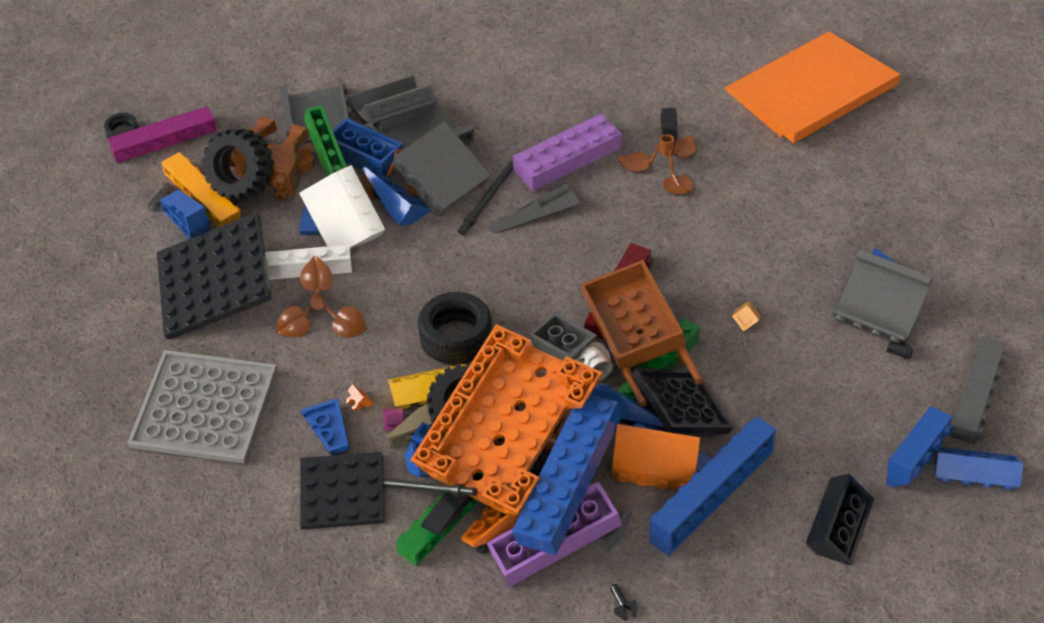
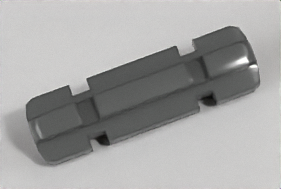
M165 183L162 187L163 189H160L152 198L153 200L148 202V210L154 212L159 208L158 205H161L160 199L174 191L172 184Z

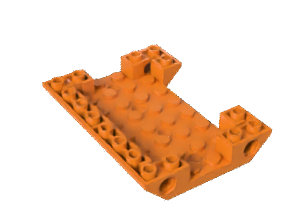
M496 324L410 460L432 478L446 485L464 484L466 487L477 488L478 494L470 497L502 513L518 515L540 479L529 471L566 410L583 408L603 373L566 356L564 360H561L533 347L530 339ZM540 370L547 371V374L544 377L540 378L536 376L537 372ZM519 404L526 405L523 411L515 410ZM498 438L505 439L504 444L496 446L494 442ZM481 472L484 474L481 480H473V476L476 473Z

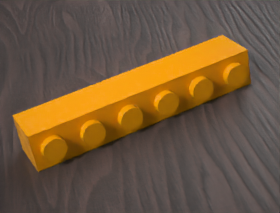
M179 152L162 161L164 174L183 193L204 206L207 217L217 227L241 219L240 215L242 213L239 207L234 206L226 196L218 195V191H213L210 188L211 184L205 180L206 176L204 177L197 166L194 167L188 157H184Z

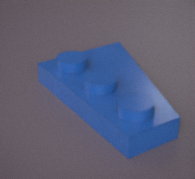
M338 398L300 410L330 455L350 450Z

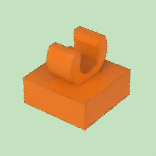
M354 385L347 390L352 396H349L346 402L350 405L355 402V405L352 407L354 411H359L362 405L368 408L374 403L362 389Z

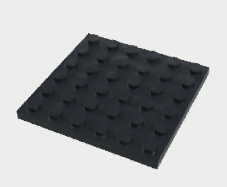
M257 212L157 252L163 330L166 339L175 338L272 300L261 218Z

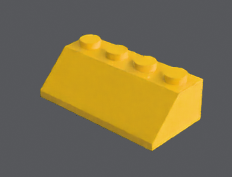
M448 367L388 379L395 407L399 406V409L411 407L412 403L419 402V405L428 404L427 393L430 392L429 387L431 383H436L435 377L439 373L443 375L445 373L444 369Z

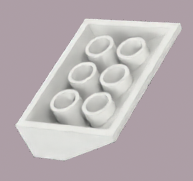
M352 165L329 175L300 192V196L327 246L350 245L351 250L382 236L385 231Z

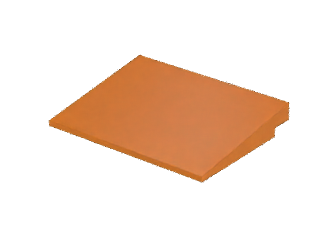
M828 31L726 86L725 90L781 138L785 136L794 144L899 85L901 74Z

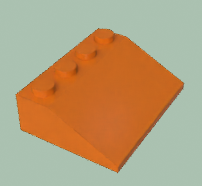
M617 424L612 479L621 483L632 482L637 483L639 486L650 485L661 490L673 489L678 491L682 485H686L691 480L695 472H698L700 437Z

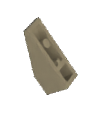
M427 404L419 407L387 435L390 449L414 441L411 438L422 422L430 427L433 425Z

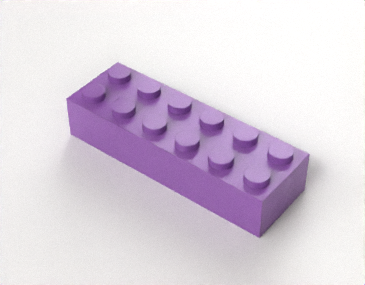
M601 113L514 155L513 170L532 191H535L621 149L622 133Z
M596 482L588 487L557 555L517 544L512 533L513 528L487 542V546L511 587L622 526L617 510L599 482Z

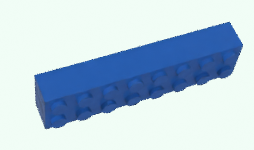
M590 395L583 408L571 410L539 475L540 479L528 497L512 530L517 544L557 555L613 437L617 424H619L622 418L618 402Z
M758 416L752 421H748L739 434L736 433L731 438L729 444L722 446L713 459H709L700 472H695L691 480L686 485H682L673 498L667 499L662 509L652 514L650 517L649 542L670 556L774 452L776 429Z

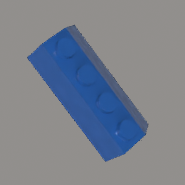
M345 118L332 130L344 161L363 170L364 166L371 167L386 176L394 160L395 151L403 148V143L348 118Z
M932 406L927 409L889 459L886 485L890 487L908 485L914 478L920 476L924 464H929L933 452L940 449L945 436H950L953 430L951 415Z
M940 447L938 451L935 450L934 475L938 477L939 481L951 482V479L959 480V483L971 485L972 482H980V485L985 487H993V484L1002 485L1001 488L1014 490V487L1021 486L1023 462L1019 456Z

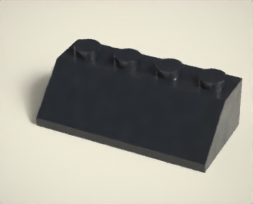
M849 473L830 478L806 544L817 555L850 566L874 498Z

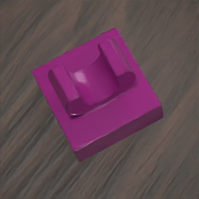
M383 409L384 431H392L404 421L403 409Z

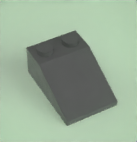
M556 312L528 334L534 348L561 360H564L566 356L572 359L575 358L597 339L596 334Z

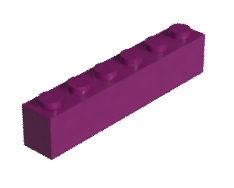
M206 106L107 139L116 163L171 145H177L189 139L192 140L198 136L210 134L217 131L215 119L209 107Z

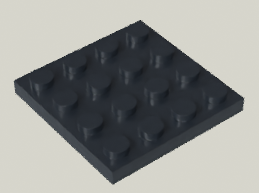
M635 368L632 375L669 433H730L734 428L704 381L701 384H696L689 370Z
M382 452L300 458L301 530L384 523Z

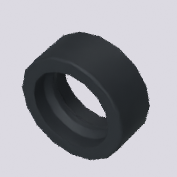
M662 108L661 135H672L674 142L677 141L676 108Z
M117 113L105 121L104 128L107 138L138 129V124L132 114ZM120 125L131 126L128 130L123 132L112 131L115 127Z

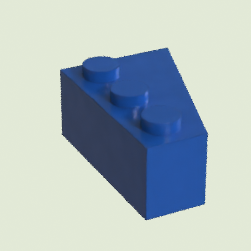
M179 189L160 199L164 213L189 239L210 231V220L206 215L205 207Z

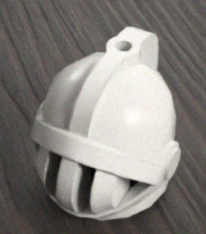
M592 342L573 358L602 372L603 375L598 382L608 377L614 368L608 350L599 342Z

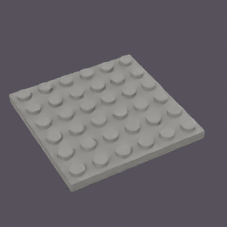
M164 350L127 442L128 447L245 464L277 371V366L268 363Z

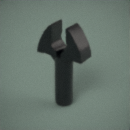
M617 584L611 585L610 590L619 604V607L614 608V613L621 619L628 621V617L624 612V608L632 612L635 618L637 611L636 600L632 602L626 601Z

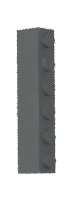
M985 337L981 338L950 437L973 444L976 437H981L984 426H981L980 423H985L988 414L985 407L990 408L993 398L990 392H995L998 382L994 379L995 377L999 378L1002 366H999V363L1004 364L1007 352L1003 351L1005 343Z

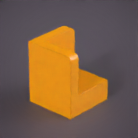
M747 301L733 312L732 317L740 328L745 331L759 321L760 314L751 302Z

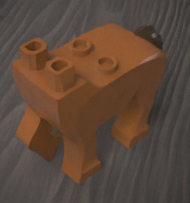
M260 116L253 128L246 129L262 136L261 140H263L265 136L273 134L277 127L275 120ZM292 124L290 133L282 146L275 144L267 146L273 153L271 159H274V165H272L274 172L269 177L271 181L268 185L273 186L277 190L275 193L276 199L286 201L288 196L293 197L298 188L300 176L314 168L312 143H308L300 148L309 138L307 127ZM236 147L230 155L229 166L234 167L236 174L243 178L247 170V161L243 152Z

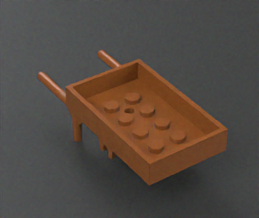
M644 260L580 284L583 298L599 327L600 334L622 372L624 382L627 380L640 407L646 406L647 401L630 369L669 352L676 351L680 365H687L696 384L703 383L704 380L685 347L684 332Z

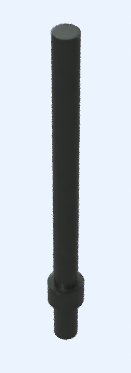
M513 161L508 163L471 214L465 217L464 223L458 230L460 235H464L468 228L475 224L478 215L513 170Z
M383 479V487L449 493L457 497H464L465 495L476 496L478 494L477 488L466 487L464 484L445 485Z

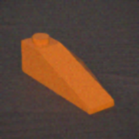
M486 507L482 511L483 516L481 519L474 521L461 539L474 548L483 545L514 528L521 511L518 515L505 514L492 507Z

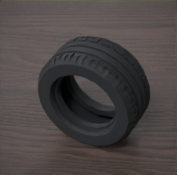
M447 292L432 298L425 304L418 316V330L422 349L428 356L444 364L455 365L472 362L492 331V319L489 308L481 299L465 292ZM450 321H465L474 325L472 330L461 335L449 336L437 331L438 327Z

